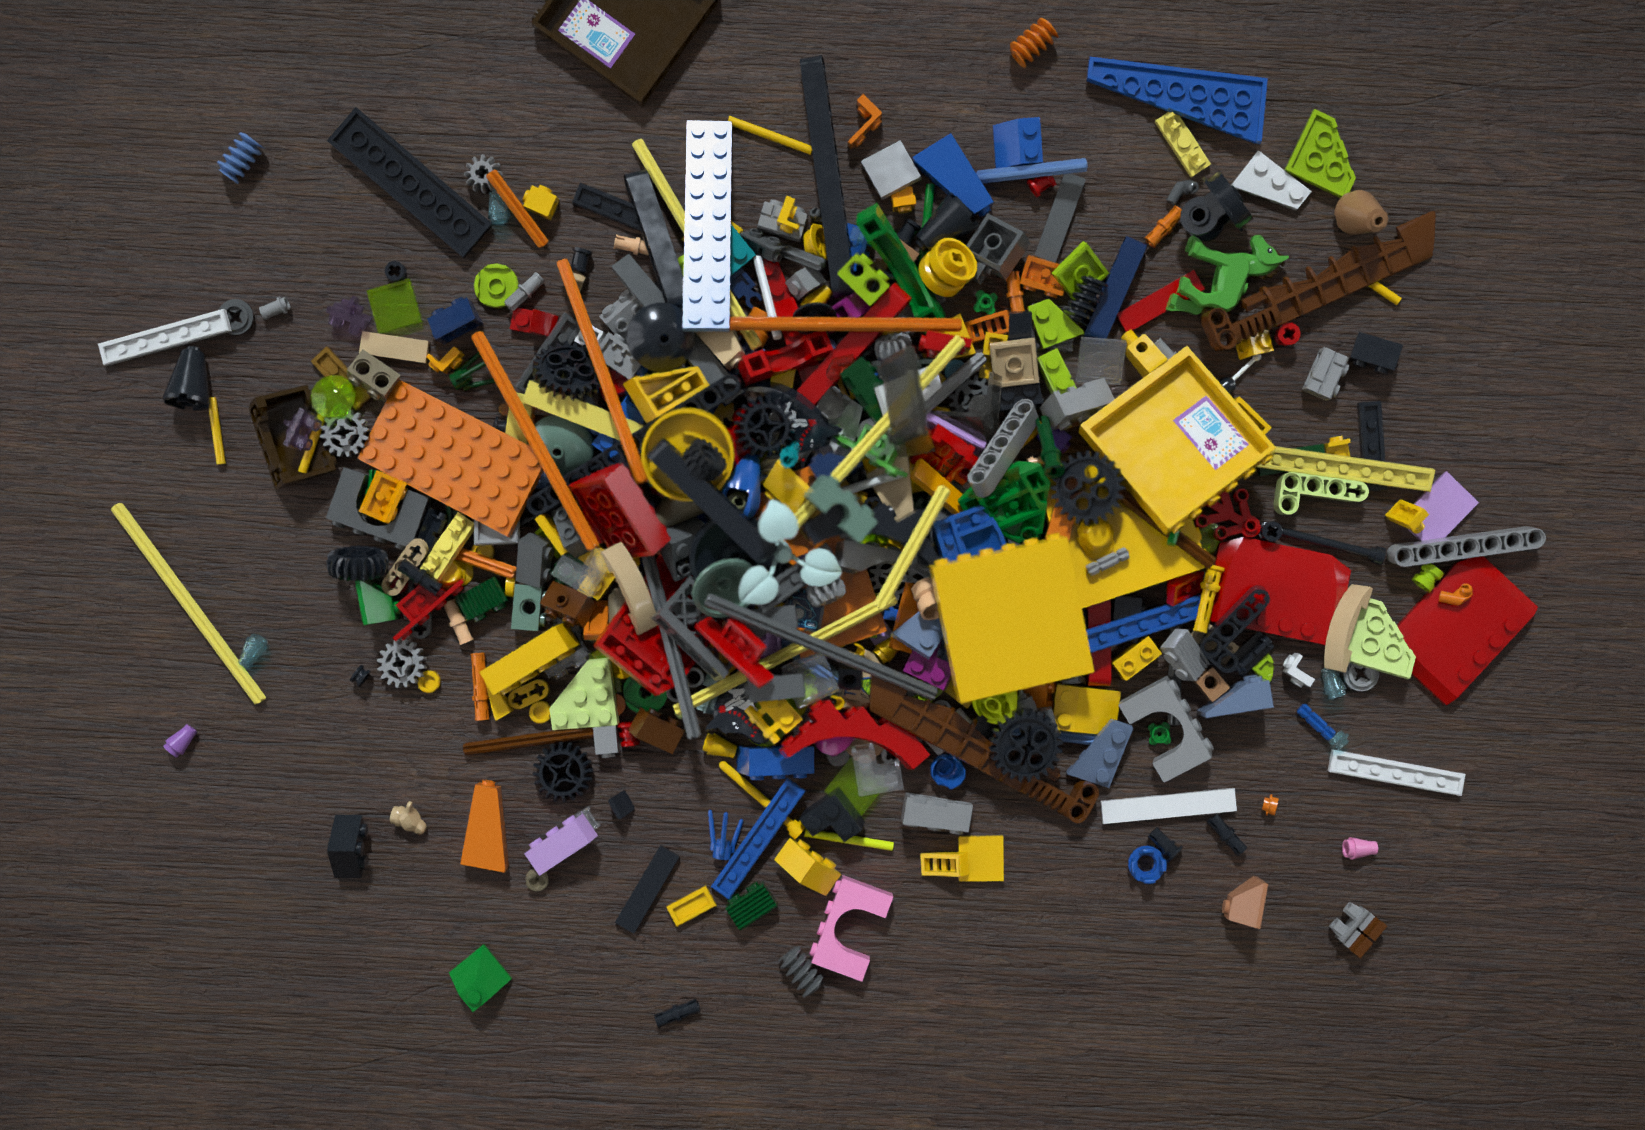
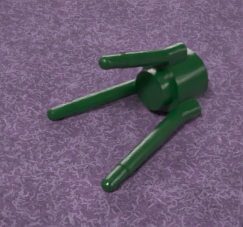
M479 352L454 369L455 372L449 374V378L456 390L463 388L464 391H467L471 388L495 383L494 379L470 383L473 380L471 374L486 366L483 361L469 370L466 369L481 357Z

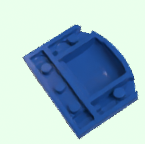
M982 505L935 521L931 526L933 542L937 546L939 555L943 558H948V561L957 560V555L970 553L971 556L979 555L980 550L993 548V551L1001 550V546L1005 545L1006 542L997 522L983 511L985 508Z

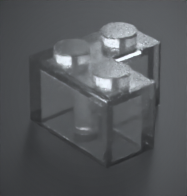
M597 547L590 552L584 564L579 563L568 555H562L551 575L592 598L595 596L609 570L601 555L603 550Z
M873 743L851 747L859 797L904 789L899 761L877 765Z

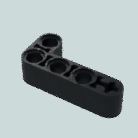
M1252 586L1200 639V648L1204 656L1224 673H1231L1238 667L1237 656L1228 645L1270 602V596L1263 586ZM1256 593L1258 595L1262 594L1263 600H1255L1254 595ZM1247 601H1249L1250 604H1253L1254 609L1251 608ZM1244 608L1249 612L1245 618H1239L1236 616L1237 611ZM1230 625L1233 628L1229 634H1223L1220 632L1222 626ZM1208 641L1217 643L1213 650L1205 649L1204 646ZM1230 656L1233 658V662L1230 665H1223L1221 663L1222 658Z

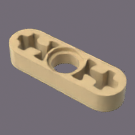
M419 538L413 539L406 546L382 581V589L386 594L391 596L397 595L407 584L410 578L397 571V568L405 558L416 567L420 565L429 550L424 540ZM417 545L421 547L420 552L414 558L409 557L413 553L414 547ZM396 576L400 577V579L396 583V587L392 589L390 587V582H392Z

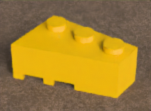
M698 366L665 373H655L648 376L632 377L623 383L646 423L709 386Z

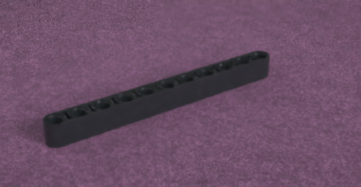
M818 55L800 59V68L831 287L834 298L855 293L837 274L851 259L852 252L823 56ZM852 265L850 270L854 274V266Z
M735 374L726 375L666 413L686 408L690 402L696 404L698 409L708 412L737 394L742 387L741 379ZM728 378L736 381L737 385L734 391H729L725 387V381ZM709 390L714 391L717 395L715 403H709L706 400V393ZM661 416L632 433L633 439L638 440L640 444L639 454L641 453L642 444L649 428ZM621 441L563 476L567 486L573 483L572 477L574 474L579 475L581 478L593 474L591 470L593 462L598 463L602 470L628 461ZM611 451H617L620 454V461L618 463L611 460ZM551 484L528 499L527 508L532 514H543L561 503L560 499L554 495V488ZM536 498H540L544 502L542 510L535 507L534 501Z

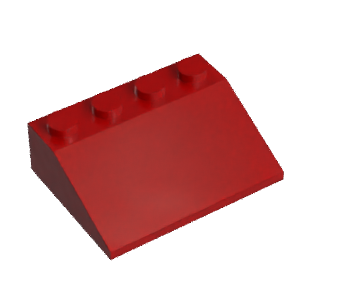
M623 463L609 466L568 485V488L608 548L622 542L632 558L653 556L671 540L666 527L659 521L654 508L648 504L643 496V491L636 485L630 471Z

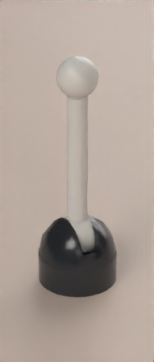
M1261 354L1252 356V359L1232 378L1223 377L1218 382L1231 394L1236 388L1235 380L1255 361H1259Z

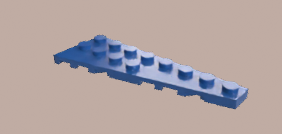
M1089 57L1087 82L1165 111L1173 112L1181 117L1254 144L1262 142L1268 78Z

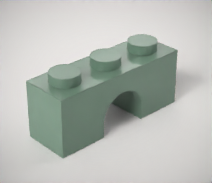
M820 475L803 496L819 511L825 513L832 505L840 503L844 509V517L837 526L852 540L860 543L878 522L873 518L875 513L867 506L863 505L861 507L855 501L858 498L849 490L844 492L838 486L841 483L832 475L828 477Z

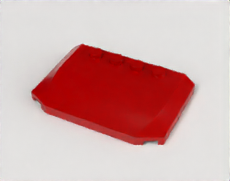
M1247 537L1218 543L1214 565L1223 567L1225 570L1221 573L1219 582L1221 588L1215 594L1210 616L1211 622H1217L1252 586L1261 585L1267 590L1270 602L1246 629L1326 645L1332 617L1342 596L1348 589L1351 570L1329 554ZM1256 593L1254 595L1255 600H1263L1262 594L1258 595ZM1247 601L1251 608L1254 609L1253 604H1250V602ZM1242 608L1237 611L1236 616L1245 618L1249 611Z
M660 554L656 562L666 601H668L681 587L686 578L675 582ZM645 574L644 577H643V580H644V582H645V584H646V586H647V589H648V591H649V594H650V596H651L650 589H649V585H648V581H647V577H646V574ZM692 595L687 596L689 600H692ZM625 601L598 637L594 647L654 696H657L675 687L659 625L637 635L628 615L631 611ZM717 619V623L722 626L724 620ZM697 620L692 627H687L691 632H698L695 629ZM703 636V644L707 647L710 642ZM678 645L685 674L687 675L695 661Z
M1484 556L1455 562L1445 572L1444 576L1434 584L1433 590L1427 592L1397 624L1404 641L1416 656L1411 675L1444 705L1450 704L1461 695L1535 615L1538 606ZM1462 584H1469L1473 588L1471 598L1461 605L1438 602L1440 591L1453 593Z

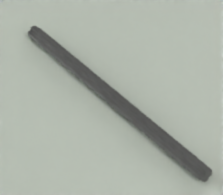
M655 555L641 557L655 612H657L667 601ZM659 626L687 736L689 739H696L701 736L679 647Z
M708 594L705 599L704 605L708 608L927 699L934 700L938 691L934 686L713 594Z

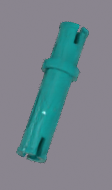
M797 441L789 442L787 447L781 451L780 461H782L781 465L785 468L792 467L798 461L801 447L799 448L800 444Z

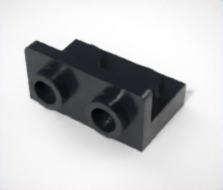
M1039 383L994 388V392L997 393L995 398L998 413L1004 412L1005 416L1022 399L1031 400L1036 410L1040 409L1039 405L1044 403Z

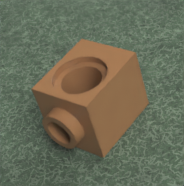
M1211 666L1205 668V671L1202 672L1203 674L1197 678L1198 680L1193 681L1210 702H1214L1230 689L1218 672ZM1212 676L1214 685L1211 688H1206L1204 681L1207 677Z

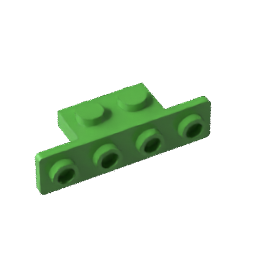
M866 423L857 442L839 433L832 437L838 440L837 444L843 448L849 449L851 447L854 449L874 426ZM884 434L863 457V459L865 457L869 458L868 463L877 468L884 467V472L894 478H897L898 475L906 478L908 473L893 465L903 444L887 434Z

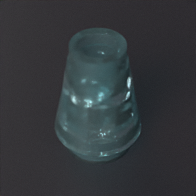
M496 190L490 191L488 219L491 220L493 225L508 223L510 212L507 205Z
M254 633L247 637L238 663L243 667L250 668L267 649V640Z
M1326 668L1321 669L1325 695H1328L1329 700L1347 695L1345 691L1347 688L1338 672Z

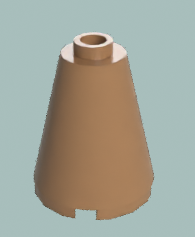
M1355 190L1344 194L1337 202L1334 210L1337 226L1343 232L1350 235L1379 232L1388 223V215L1372 194L1363 190Z

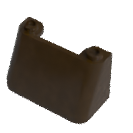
M308 384L255 397L249 404L251 420L276 490L332 473L336 470L337 462L334 454L324 450L321 438L319 437L307 473L298 471L315 423L311 409L313 408V403H316L314 392L309 390Z

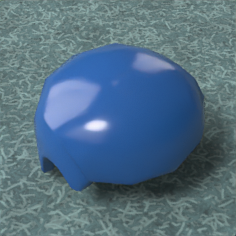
M943 753L938 755L930 765V775L939 786L942 785L949 789H954L960 786L965 779L966 770L962 761L951 754Z

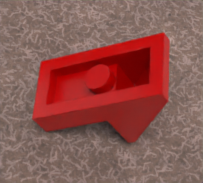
M793 296L774 303L777 317H792L793 313L798 309ZM782 331L787 346L805 336L798 331Z
M517 308L512 314L510 330L548 337L558 322L559 316L536 309L532 311Z
M1197 570L1167 580L1166 603L1175 606L1202 592L1200 583L1203 582L1204 572Z

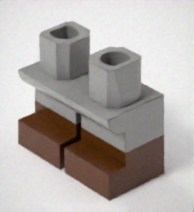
M1348 902L1343 909V912L1350 917L1348 921L1344 924L1336 918L1329 927L1336 934L1335 937L1361 959L1373 942L1361 934L1357 928L1370 939L1376 941L1387 925L1362 906Z

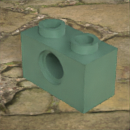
M515 584L511 629L541 631V627H545L546 614L543 613V607L539 604L547 592L545 591V586L538 588L527 584ZM529 601H532L536 606L535 612L532 614L527 613L525 610V605Z

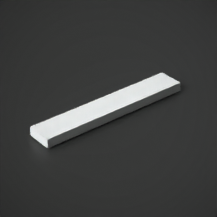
M221 309L99 343L98 346L103 365L109 366L232 332L227 310Z
M1333 749L1331 750L1328 771L1458 796H1462L1466 775Z
M1234 788L1100 801L1103 824L1237 811Z

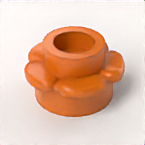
M1273 794L1269 798L1265 797L1262 810L1266 811V816L1268 814L1275 816L1279 798L1272 797Z

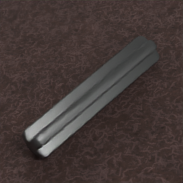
M788 245V248L781 250L780 253L786 259L817 271H821L826 266L824 258Z

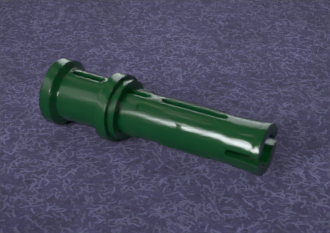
M1041 416L1042 424L1039 417L1035 420L1043 450L1040 457L1042 462L1045 463L1044 473L1048 478H1058L1065 472L1064 465L1060 461L1061 452L1055 446L1049 418Z

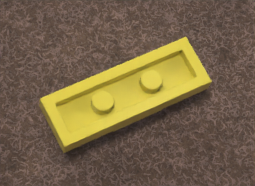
M1168 112L1155 121V124L1191 178L1211 165L1179 115Z
M457 512L420 569L426 570V573L440 581L473 533L474 522Z

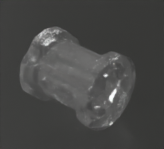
M590 806L574 814L576 818L583 813L594 830L601 825L599 822H596L591 814Z

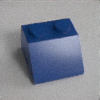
M1040 117L1014 119L993 125L995 168L1043 163Z

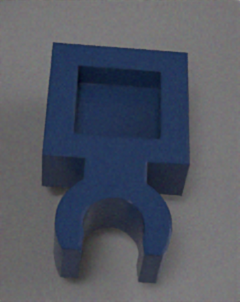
M743 268L730 277V290L738 300L744 296L748 308L753 309L750 300L754 297L758 298L760 302L763 301L759 293L752 291L756 284Z

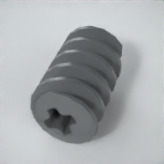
M796 946L785 953L778 961H783L780 967L781 970L789 968L786 973L787 977L794 975L791 981L792 984L800 982L797 990H806L802 995L805 998L820 988L824 983L821 982L823 976L821 974L816 975L817 968H810L812 965L811 960L804 961L807 957L806 954H799L801 948Z

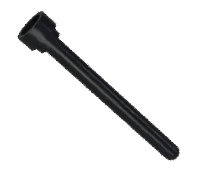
M1282 527L1283 537L1367 557L1373 564L1382 565L1386 556V548L1376 546L1375 548L1371 547L1368 549Z

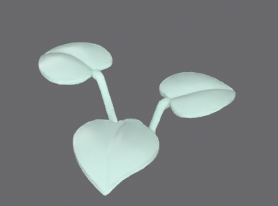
M770 500L760 518L759 531L765 540L776 542L778 550L773 554L775 558L772 559L769 573L762 566L752 567L745 573L739 586V599L742 603L766 604L772 601L777 595L778 583L771 576L774 574L778 562L787 563L793 559L801 566H804L800 573L802 580L808 585L816 587L832 583L841 575L842 570L834 555L826 549L816 548L811 550L806 555L805 562L796 557L784 538L790 539L797 534V518L787 506L776 500Z

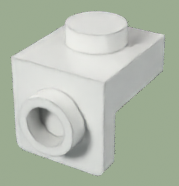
M1299 653L1289 655L1283 663L1285 668L1282 672L1292 677L1290 681L1298 687L1302 688L1303 685L1311 687L1315 679L1296 668L1303 656Z

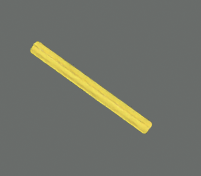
M938 486L877 596L874 605L879 609L885 610L950 494V490L945 486Z

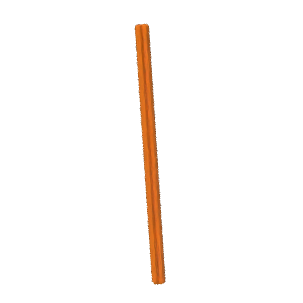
M568 259L559 260L557 266L635 482L638 485L648 481L570 263Z
M730 317L729 330L927 332V330L935 332H960L962 329V320L960 318Z
M481 331L476 332L471 336L475 346L588 551L594 550L599 546L595 535L485 334Z

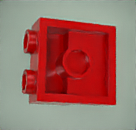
M927 330L925 336L921 335L918 351L926 354V358L935 359L956 335ZM961 337L965 344L956 355L968 353L973 339Z

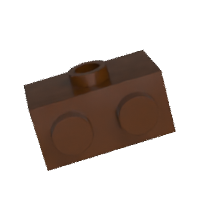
M555 581L551 583L539 603L546 610L544 613L550 618L557 619L558 617L569 626L574 627L578 625L583 628L597 606L589 595Z
M640 707L628 731L634 737L673 754L685 732L679 726L680 721L671 716H668L666 719L661 716V712L650 707L649 710Z

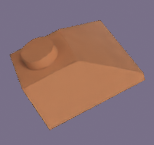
M1253 876L1231 891L1227 896V900H1224L1222 904L1224 916L1230 921L1260 929L1268 884L1259 877Z

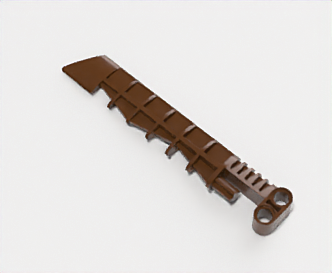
M1435 211L1428 212L1397 226L1396 231L1399 238L1397 240L1381 242L1378 236L1373 237L1374 244L1361 247L1352 246L1351 250L1338 260H1335L1332 256L1328 257L1329 266L1317 276L1313 269L1308 266L1305 268L1307 280L1292 283L1285 276L1282 279L1283 285L1268 288L1266 286L1259 289L1260 292L1241 300L1242 308H1245V311L1248 312L1263 305L1265 309L1231 324L1228 314L1222 308H1214L1205 312L1202 315L1201 323L1210 345L1216 351L1231 349L1241 344L1242 339L1247 341L1249 336L1256 337L1257 332L1263 334L1264 329L1269 331L1272 326H1281L1432 258L1435 239ZM1212 314H1215L1218 318L1217 325L1211 321ZM1221 335H1224L1227 339L1225 346L1220 342Z
M870 675V711L1020 793H1029L1030 798L1035 796L1036 801L1040 802L1042 800L1044 806L1050 805L1052 810L1057 808L1059 814L1075 823H1081L1088 817L1099 796L1098 788L1091 782L1079 780L1074 785L1070 794L1042 779L1037 780L1035 776L1031 777V782H1028L1025 777L1019 782L1016 776L1011 780L1008 777V773L1003 775L1000 772L1001 768L997 769L994 765L996 761H993L990 756L995 752H991L989 747L995 744L975 729L976 719L968 723L955 711L953 706L949 708L932 703L930 699L921 700L905 695L906 689ZM1017 750L1011 751L1008 754V759L1015 758ZM1032 755L1030 762L1037 761L1039 755ZM1048 767L1046 769L1047 776L1042 772L1040 773L1055 782L1059 779L1061 770L1057 767L1054 770ZM1090 786V793L1087 796H1082L1083 789ZM1079 806V813L1072 816V809Z

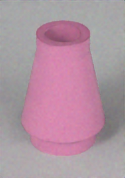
M1349 837L1348 840H1344L1342 843V852L1344 857L1351 860L1376 855L1378 853V844L1376 841Z

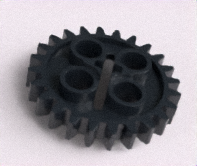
M556 342L555 348L548 345L547 350L541 349V354H536V359L533 360L532 375L535 376L534 381L539 382V388L545 387V393L553 391V397L560 394L563 400L566 396H570L571 400L578 396L582 400L584 394L592 397V391L598 393L601 385L589 352L585 350L586 345L577 347L575 342L573 346H569V343L565 342V345L561 346Z
M1090 451L1086 452L1085 457L1080 452H1077V459H1074L1071 455L1068 456L1070 463L1061 462L1065 468L1064 474L1058 478H1052L1053 481L1057 482V485L1051 486L1050 489L1057 493L1052 495L1051 498L1059 500L1054 506L1056 508L1063 507L1060 514L1065 515L1069 513L1067 518L1069 521L1076 517V524L1079 525L1083 519L1087 526L1090 525L1092 519L1098 525L1100 517L1104 521H1108L1106 514L1115 515L1112 508H1121L1117 500L1125 499L1124 496L1120 495V491L1126 490V487L1120 486V483L1125 481V478L1117 476L1122 470L1120 468L1113 469L1116 465L1115 461L1107 464L1109 459L1107 455L1100 459L1099 452H1096L1094 457H1092ZM1091 467H1097V476L1090 479L1087 475L1088 470ZM1106 477L1104 482L1094 485L1101 478ZM1076 478L1078 481L1077 487L1074 490H1069L1067 486L1068 481ZM1086 483H1088L1089 485H1094L1090 488L1091 493L1084 491L1077 495L1074 499H1070V496H1072L1073 494L1085 490ZM1106 486L1109 489V494L1106 498L1102 499L1099 497L1098 491L1101 487ZM1082 498H1087L1089 501V506L1085 510H1080L1078 506Z
M1021 708L1020 715L1013 710L1011 718L1004 715L1006 722L997 721L1000 728L999 730L992 729L996 737H990L989 740L995 745L990 746L989 750L995 752L990 757L993 761H996L994 765L997 769L1001 768L1000 772L1003 775L1008 773V777L1011 780L1016 776L1019 782L1025 777L1028 782H1031L1032 776L1040 780L1039 773L1041 772L1047 776L1046 769L1048 767L1053 770L1055 769L1052 761H1060L1056 753H1062L1063 751L1057 746L1063 744V741L1057 738L1061 735V732L1055 730L1057 724L1055 722L1050 723L1051 718L1048 715L1044 717L1042 711L1035 715L1033 708L1027 714L1024 708ZM1022 728L1019 736L1012 737L1015 729ZM1037 732H1044L1040 740H1034ZM1028 741L1030 745L1025 746V749H1023L1022 745H1026ZM1013 750H1017V756L1013 759H1008V754ZM1038 753V760L1030 762L1031 756Z

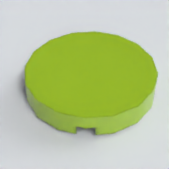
M490 264L485 266L476 275L474 282L475 294L487 307L494 309L505 308L507 306L504 302L518 289L519 280L514 271L506 265Z

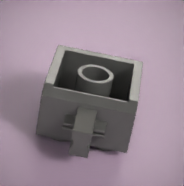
M987 214L966 245L977 261V272L972 278L973 281L981 285L987 276L992 274L1006 281L1031 244L1025 233Z

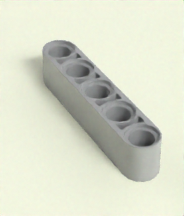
M1022 399L1014 405L969 472L968 481L976 496L983 498L993 492L1036 427L1035 420L1038 418V414L1031 400Z

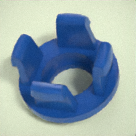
M1140 846L1131 853L1128 859V868L1136 880L1144 884H1154L1162 876L1163 872L1166 871L1167 863L1162 853L1155 847ZM1144 855L1152 857L1154 866L1150 871L1139 869L1138 860Z

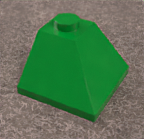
M372 580L355 581L363 625L400 619L399 614H402V612L396 606L399 601H397L395 596L386 594L382 587Z
M485 944L449 972L458 995L472 1012L483 1005L512 979Z

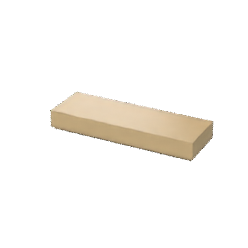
M362 331L359 353L363 349L372 356L427 364L428 358L426 356L429 353L430 341Z

